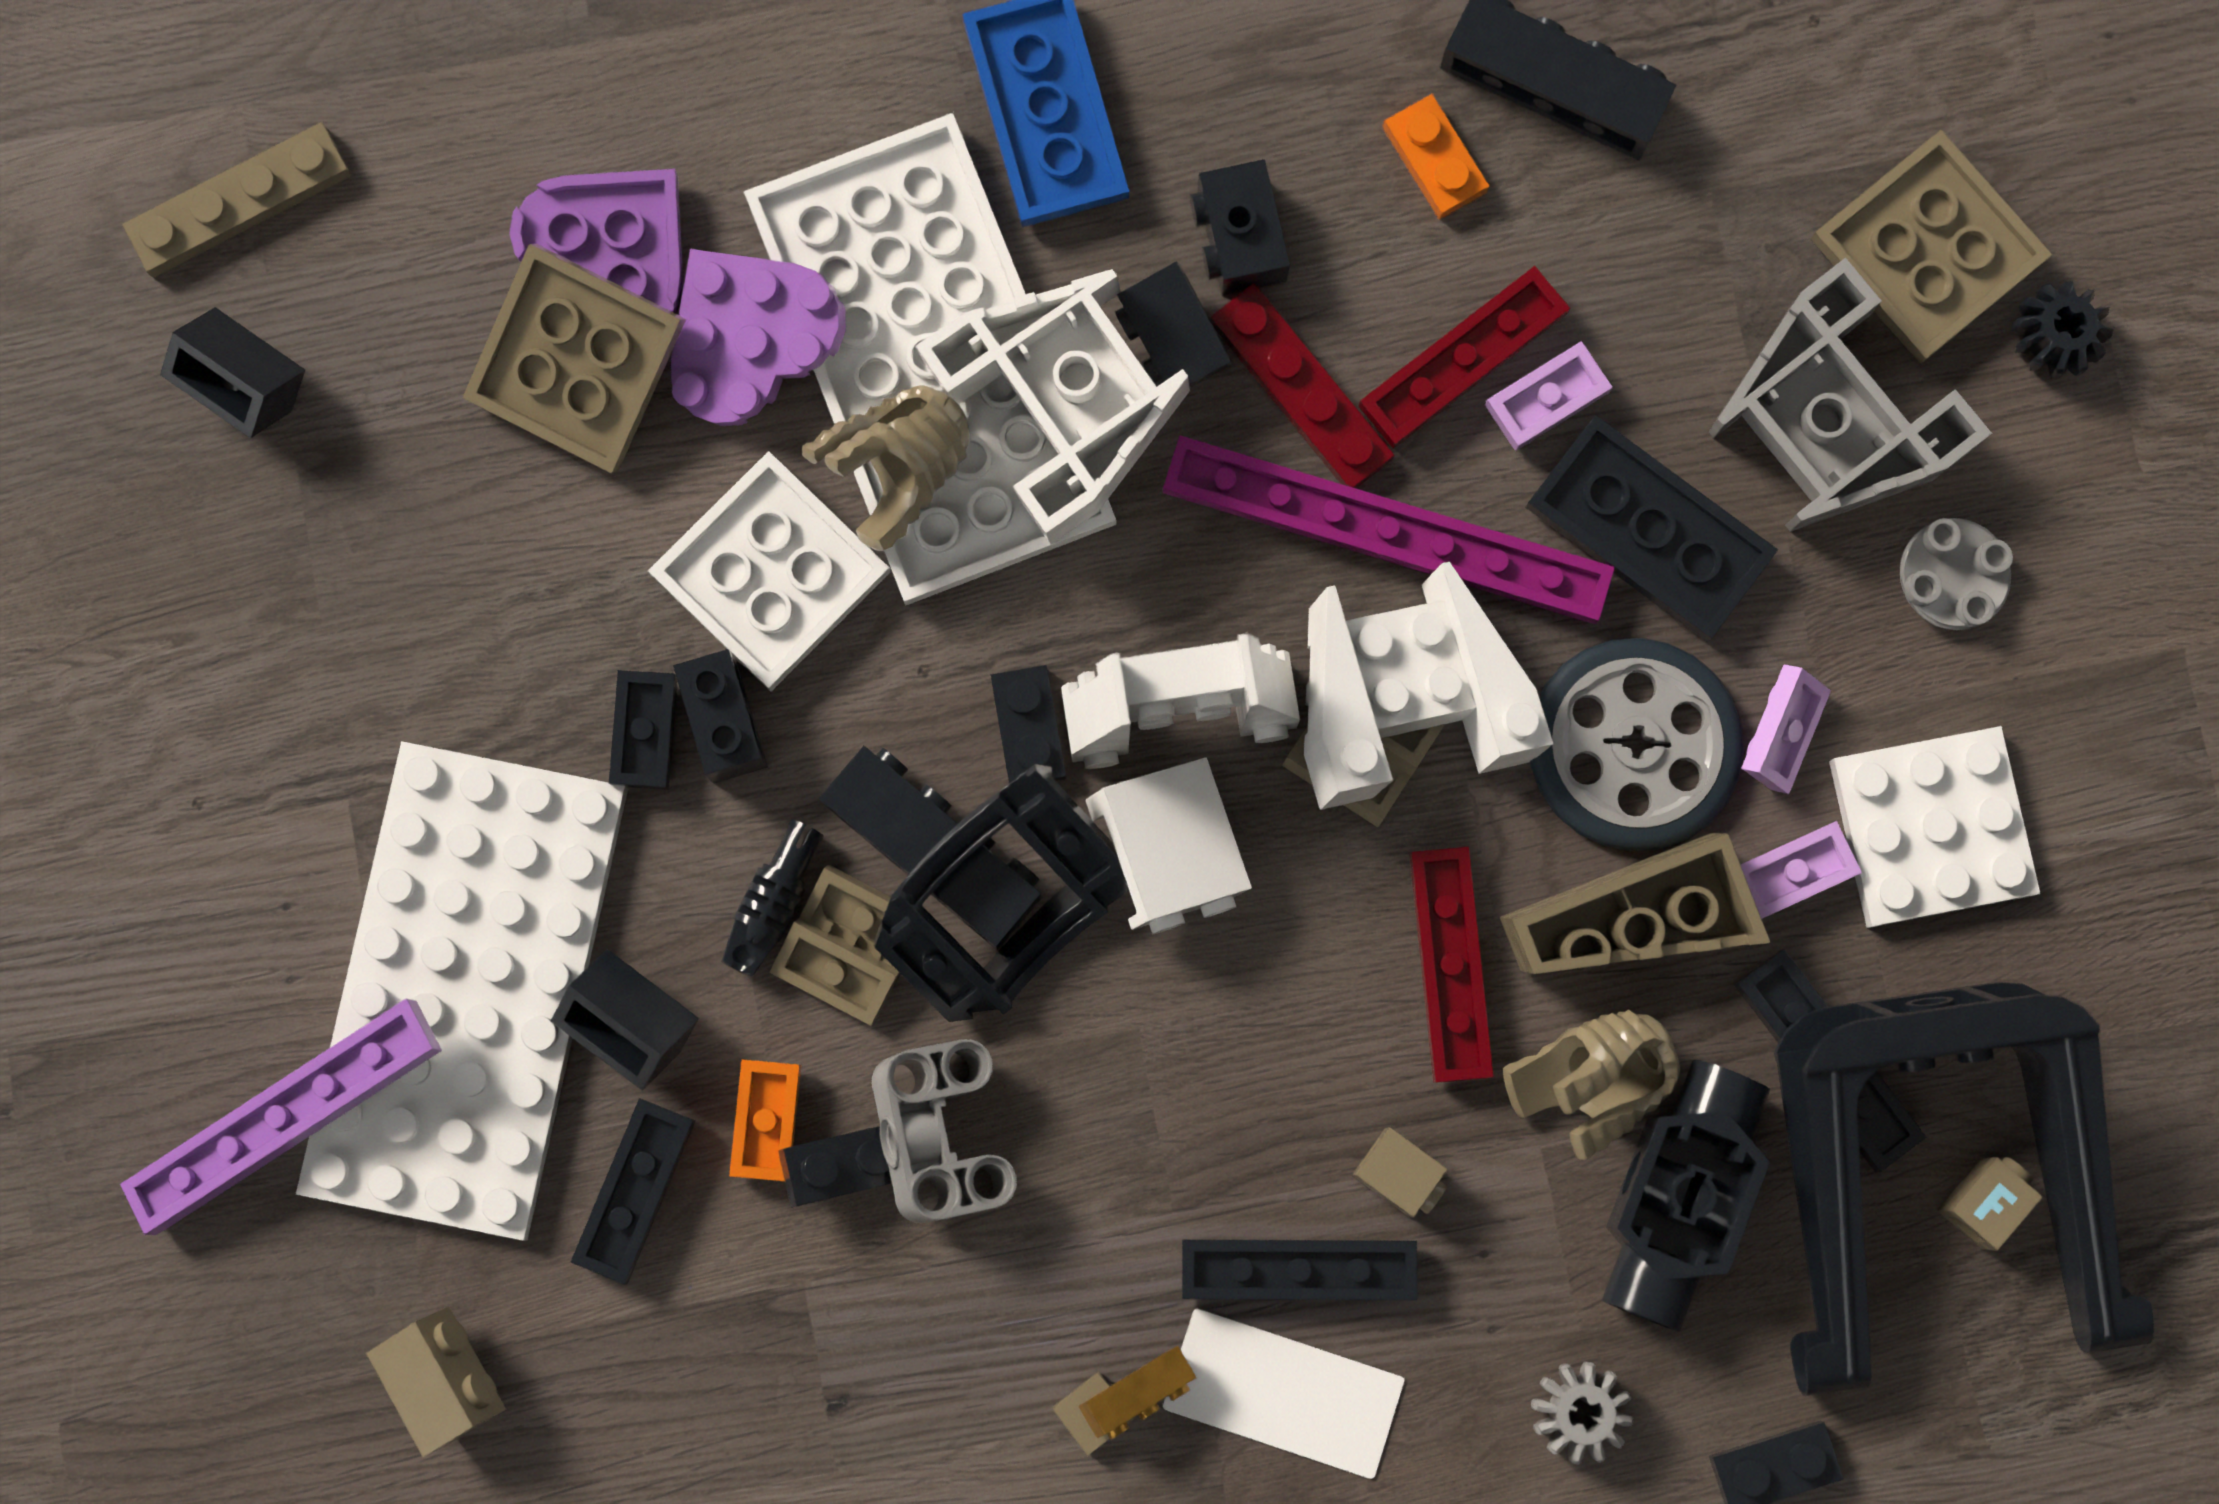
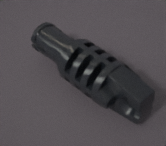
M793 819L790 820L789 827L770 865L763 864L762 868L758 867L733 917L734 923L721 960L729 968L750 977L755 974L774 945L780 942L805 891L803 889L805 883L801 881V878L819 842L824 837L822 833L811 827L801 847L797 848L796 844L806 824Z

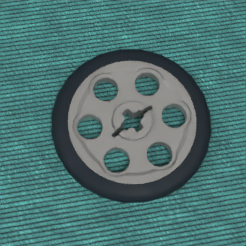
M1644 638L1614 639L1586 648L1562 664L1545 684L1539 699L1553 745L1531 760L1530 766L1540 793L1554 813L1576 833L1606 847L1631 852L1660 850L1684 842L1709 826L1728 804L1740 778L1744 755L1742 724L1729 692L1717 675L1694 655L1665 642ZM1631 673H1641L1650 678L1654 688L1652 698L1646 703H1635L1629 700L1623 690L1626 676ZM1592 698L1601 705L1603 720L1599 726L1585 728L1575 721L1572 708L1577 700ZM1681 704H1689L1699 711L1702 722L1697 733L1686 735L1674 728L1671 721L1674 707ZM1633 729L1640 730L1642 740L1650 741L1651 744L1668 745L1669 748L1654 746L1652 749L1644 750L1640 754L1639 759L1632 758L1630 748L1622 747V744L1616 743L1605 744L1603 741L1618 742L1620 739H1627L1632 735ZM1584 753L1590 754L1597 759L1601 767V775L1596 783L1585 785L1575 781L1570 772V762L1574 756ZM1686 760L1697 767L1699 782L1695 789L1681 791L1671 784L1669 769L1675 761ZM1636 785L1645 790L1649 798V805L1643 815L1630 816L1622 811L1618 803V795L1623 787Z

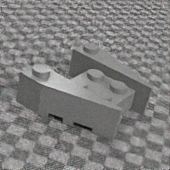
M1846 257L1799 294L1708 432L1714 439L1735 421L1743 417L1812 502L1799 511L1785 525L1790 532L1931 482L1992 434L1956 389L1910 424L1840 339L1866 320L1882 302Z

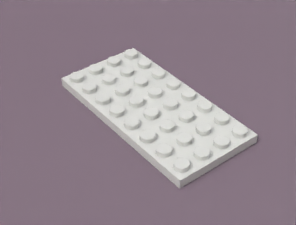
M953 113L744 191L770 260L795 263L822 274L835 288L839 301L845 306L846 332L838 352L834 357L829 355L820 367L813 369L834 424L838 421H848L854 414L865 415L870 407L881 406L884 398H895L901 390L911 389L915 386L924 385L945 393L923 362L916 345L965 312L982 307L986 310L1013 302V298L1026 295ZM1003 374L959 404L965 413L970 431V442L966 449L967 458L958 464V470L951 478L945 479L944 486L933 492L930 506L921 509L919 519L912 524H908L906 536L897 539L893 547L884 550L905 606L1116 525L1115 515L1109 500H1107L1098 513L1054 543L1050 544L1019 500L1013 486L1059 454ZM868 461L853 471L871 515L882 497L883 489L877 472L871 461Z
M401 741L330 1047L407 998L417 1001L442 1051L309 1136L296 1195L523 1241L528 1240L573 1039L553 1024L551 1019L568 986L589 967L628 792L626 786L610 785L608 782Z

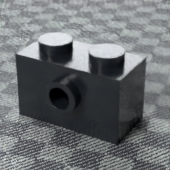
M1265 159L1199 173L1198 192L1190 194V203L1196 227L1206 226L1210 245L1202 247V255L1208 280L1218 278L1221 295L1244 291L1253 283L1260 288L1287 282L1290 264Z
M1177 261L1117 294L1123 307L1116 310L1115 314L1129 340L1132 341L1140 337L1150 357L1141 362L1156 387L1183 369L1188 375L1189 388L1234 364L1182 266Z
M214 307L172 332L160 375L246 436L252 438L292 412L306 370Z
M607 949L568 986L551 1022L643 1091L681 1052L699 1018Z

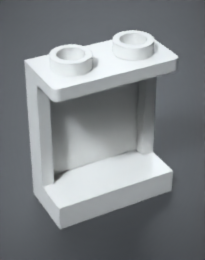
M1207 757L1104 787L1085 800L1092 821L1105 818L1136 908V915L1128 919L1131 930L1149 925L1152 934H1157L1185 924L1183 914L1200 908L1204 918L1223 913L1237 907L1234 897L1252 888Z

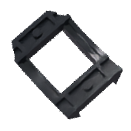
M1035 764L965 817L912 870L891 895L874 940V948L948 1022L974 1019L973 1013L996 1009L1004 1015L1012 1009V1001L1036 973L1081 932L1107 914V906L1128 892L1129 888L1113 842L1053 779L1051 767ZM1009 823L1067 885L1049 899L1000 948L983 968L922 904L968 856Z

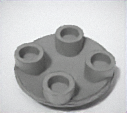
M1959 518L1937 519L1920 529L1905 547L1900 563V581L1904 595L1916 613L1935 626L1949 630H1966L1980 626L1999 612L2008 597L2011 586L2010 566L2013 561L2012 551L2007 543L1998 540L1989 530L1975 522Z

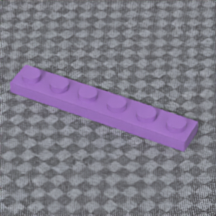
M404 999L121 1183L120 1185L144 1235H158L441 1052L442 1049L417 1001Z

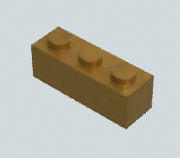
M1176 1346L1078 1407L1096 1438L1108 1434L1111 1440L1128 1430L1129 1426L1126 1422L1136 1415L1143 1420L1158 1411L1160 1408L1157 1402L1169 1396L1171 1401H1174L1190 1391L1187 1384L1197 1377L1180 1348Z

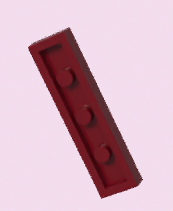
M1533 266L1361 399L1358 407L1394 449L1566 316L1570 307L1538 268Z
M1255 283L1210 316V320L1218 334L1340 484L1357 488L1393 460V452Z
M1469 847L1411 852L1409 856L1433 1083L1493 1078Z

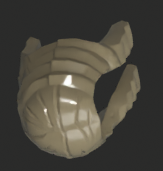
M919 385L911 389L901 390L895 398H884L881 406L870 407L865 415L854 414L848 421H838L829 430H823L813 442L802 446V456L813 464L825 458L827 467L843 477L871 461L878 474L883 494L874 512L856 529L858 539L872 549L882 551L893 547L897 539L906 536L908 524H912L919 519L921 509L930 506L933 492L943 487L945 479L951 478L957 472L958 464L967 458L966 449L970 442V431L964 411L952 397L934 388Z
M1627 1010L1617 1014L1601 1015L1598 1019L1584 1022L1577 1028H1568L1555 1042L1544 1046L1537 1055L1527 1056L1517 1062L1506 1065L1503 1068V1076L1510 1103L1519 1119L1556 1106H1560L1566 1114L1573 1113L1579 1109L1592 1117V1119L1570 1132L1573 1150L1578 1160L1591 1158L1595 1152L1606 1149L1612 1141L1622 1137L1623 1133H1630L1634 1123L1640 1122L1646 1112L1655 1111L1660 1102L1672 1093L1674 1084L1680 1076V1063L1675 1052L1673 1039L1662 1023L1649 1015L1635 1014Z

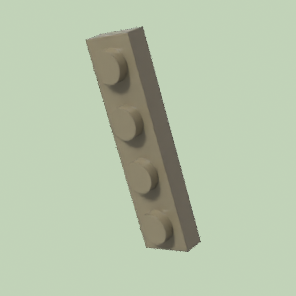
M320 122L122 225L146 272L154 278L352 175L323 122Z

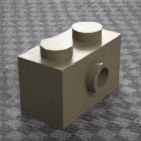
M450 1307L412 1323L366 1353L422 1457L458 1440L506 1410L497 1394L493 1380L485 1372L468 1341L465 1329L457 1321Z

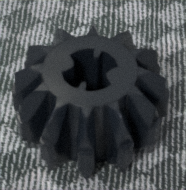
M2073 281L2064 282L2058 291L2051 284H2045L2036 291V298L2027 297L2020 304L2019 311L2024 317H2019L2013 322L2011 331L2025 337L2015 346V353L2024 354L2030 351L2035 356L2030 361V371H2037L2047 363L2051 379L2060 378L2067 369L2074 376H2079L2088 370V362L2097 363L2104 357L2106 350L2101 343L2107 342L2112 337L2114 329L2099 323L2109 314L2110 307L2100 306L2094 309L2090 302L2094 299L2095 289H2087L2079 297L2076 295ZM2055 327L2057 329L2066 327L2069 333L2067 331L2058 333Z

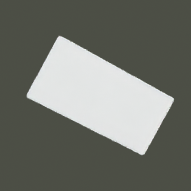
M1201 1309L1193 1311L1181 1352L1197 1378L1187 1384L1190 1391L1174 1401H1171L1169 1396L1165 1397L1163 1404L1165 1410L1369 1479L1375 1477L1404 1384L1403 1377Z

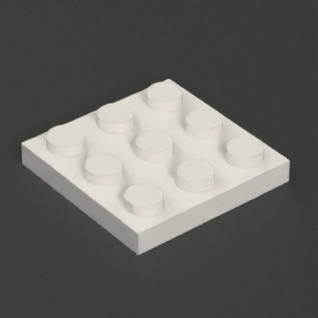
M768 451L648 572L771 692L891 570Z
M2001 726L1838 757L1829 761L1847 843L1862 872L1855 876L1867 928L2040 894Z

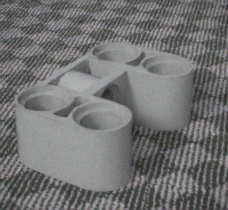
M961 1039L903 1051L882 1060L875 1067L872 1075V1089L880 1121L881 1145L889 1165L895 1203L898 1211L907 1220L914 1223H928L997 1208L1006 1204L1012 1198L1017 1187L1015 1171L1006 1159L997 1155H984L958 1161L956 1152L950 1153L941 1111V1107L946 1106L945 1099L958 1097L982 1088L989 1081L992 1073V1058L989 1051L981 1043L972 1039ZM953 1054L962 1056L967 1061L969 1076L965 1083L957 1081L950 1072L949 1062ZM897 1065L906 1066L913 1073L915 1086L910 1094L901 1092L896 1087L894 1071ZM979 1168L986 1170L993 1181V1189L987 1199L981 1197L973 1186V1177ZM924 1179L930 1181L938 1192V1202L932 1211L924 1208L918 1199L917 1190Z

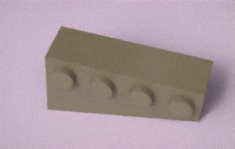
M1710 833L1500 917L1520 971L1531 974L1631 960H1645L1690 952L1712 951L1735 946L1771 943L1728 834Z

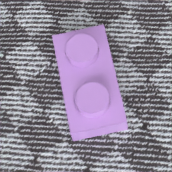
M1581 341L1487 399L1485 406L1513 449L1517 451L1609 394L1613 387Z
M1783 665L1776 685L1769 694L1768 704L1755 736L1748 745L1747 755L1741 769L1770 790L1789 794L1831 690L1803 668Z
M1837 821L1741 864L1761 919L1862 873Z

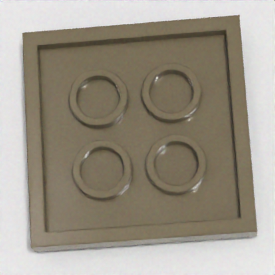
M1942 130L1938 131L1835 215L1810 238L1834 266L1845 257L1882 300L1874 312L1920 364L2052 256L2051 252Z
M529 244L462 398L610 473H616L620 469L686 319L538 244Z

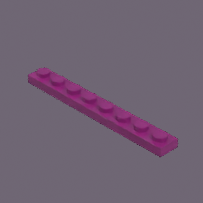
M1179 435L1162 493L1427 574H1432L1442 563L1450 562L1467 586L1595 625L1600 619L1615 568Z

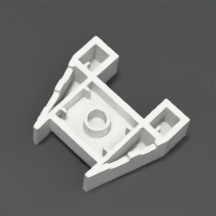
M1113 269L1073 280L1070 285L1036 295L1033 292L1013 298V302L984 310L982 307L965 312L916 345L923 362L941 388L958 404L1003 374L1059 455L1013 486L1019 500L1050 544L1098 513L1190 392L1188 375L1183 369L1156 387L1100 308L1120 293L1118 277Z
M1450 562L1442 563L1421 585L1427 604L1345 620L1336 586H1330L1323 591L1309 608L1308 649H1310L1309 682L1306 685L1308 732L1304 739V757L1320 810L1374 798L1393 781L1381 738L1462 720L1479 774L1529 763L1553 745L1537 689Z
M1249 634L1238 635L1237 641L1128 658L1120 659L1119 653L1111 654L1096 664L1098 676L1095 677L1094 671L1083 672L1077 676L1078 682L1066 683L1061 687L1072 762L1084 761L1086 769L1119 764L1118 755L1129 754L1131 722L1138 721V726L1141 730L1156 729L1172 725V716L1195 713L1197 721L1224 718L1231 715L1230 707L1236 706L1240 736L1254 735L1255 743H1267L1288 738V729L1297 728L1300 721L1289 652L1285 650L1276 651V647L1272 644L1260 645L1259 639Z

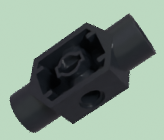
M1692 1060L1672 1116L1647 1119L1606 1228L1622 1247L1601 1301L1660 1326L1680 1332L1700 1277L1729 1273L1770 1164L1769 1160L1752 1142L1770 1093V1088L1724 1067L1700 1060Z

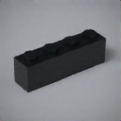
M1469 0L1445 48L1440 65L1442 70L1638 161L1641 160L1677 84L1668 81L1666 75L1659 69L1647 64L1633 65L1616 57L1615 51L1601 42L1592 40L1584 42L1567 34L1559 23L1549 18L1538 17L1534 19L1517 11L1509 0Z
M863 746L822 793L819 799L824 806L905 874L909 875L939 841L958 825L946 814L952 805L929 785L925 784L918 791L907 782L903 776L908 771V768L886 749L881 748L875 755L866 746ZM990 837L946 877L931 895L998 951L1039 903L1042 896L1034 888L1040 879L1016 858H1013L1008 865L990 851L996 843Z

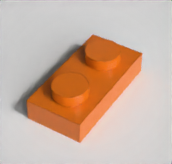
M1433 94L1384 120L1383 130L1439 220L1487 193L1489 189L1488 183Z
M741 1060L729 1176L785 1181L778 1150L794 1145L801 1065Z

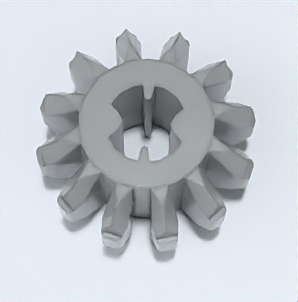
M1583 1362L1578 1381L1572 1367L1566 1363L1559 1366V1375L1563 1385L1559 1386L1555 1381L1547 1377H1543L1540 1381L1542 1388L1552 1394L1550 1402L1542 1399H1533L1531 1401L1532 1409L1549 1413L1548 1418L1540 1420L1533 1425L1534 1431L1539 1435L1556 1431L1548 1442L1547 1450L1556 1455L1569 1443L1568 1458L1574 1464L1581 1463L1586 1445L1595 1461H1604L1605 1451L1601 1441L1605 1439L1609 1444L1620 1449L1624 1445V1440L1612 1431L1614 1425L1618 1424L1628 1427L1633 1424L1632 1416L1617 1413L1615 1410L1616 1407L1625 1405L1631 1400L1630 1394L1624 1390L1608 1394L1615 1385L1617 1376L1611 1371H1606L1595 1382L1596 1368L1594 1363ZM1578 1398L1587 1404L1594 1405L1595 1408L1594 1415H1587L1592 1421L1585 1427L1574 1420H1569V1410H1577V1408L1572 1406V1403Z

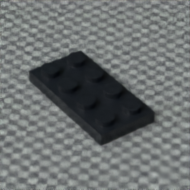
M1596 415L1591 419L1525 507L1595 560L1615 567L1614 574L1706 642L1713 638L1778 551L1768 541Z

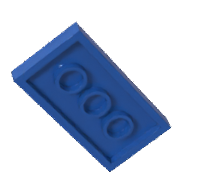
M1012 0L962 14L964 27L1021 226L1026 227L1129 199L1128 185L1074 0Z

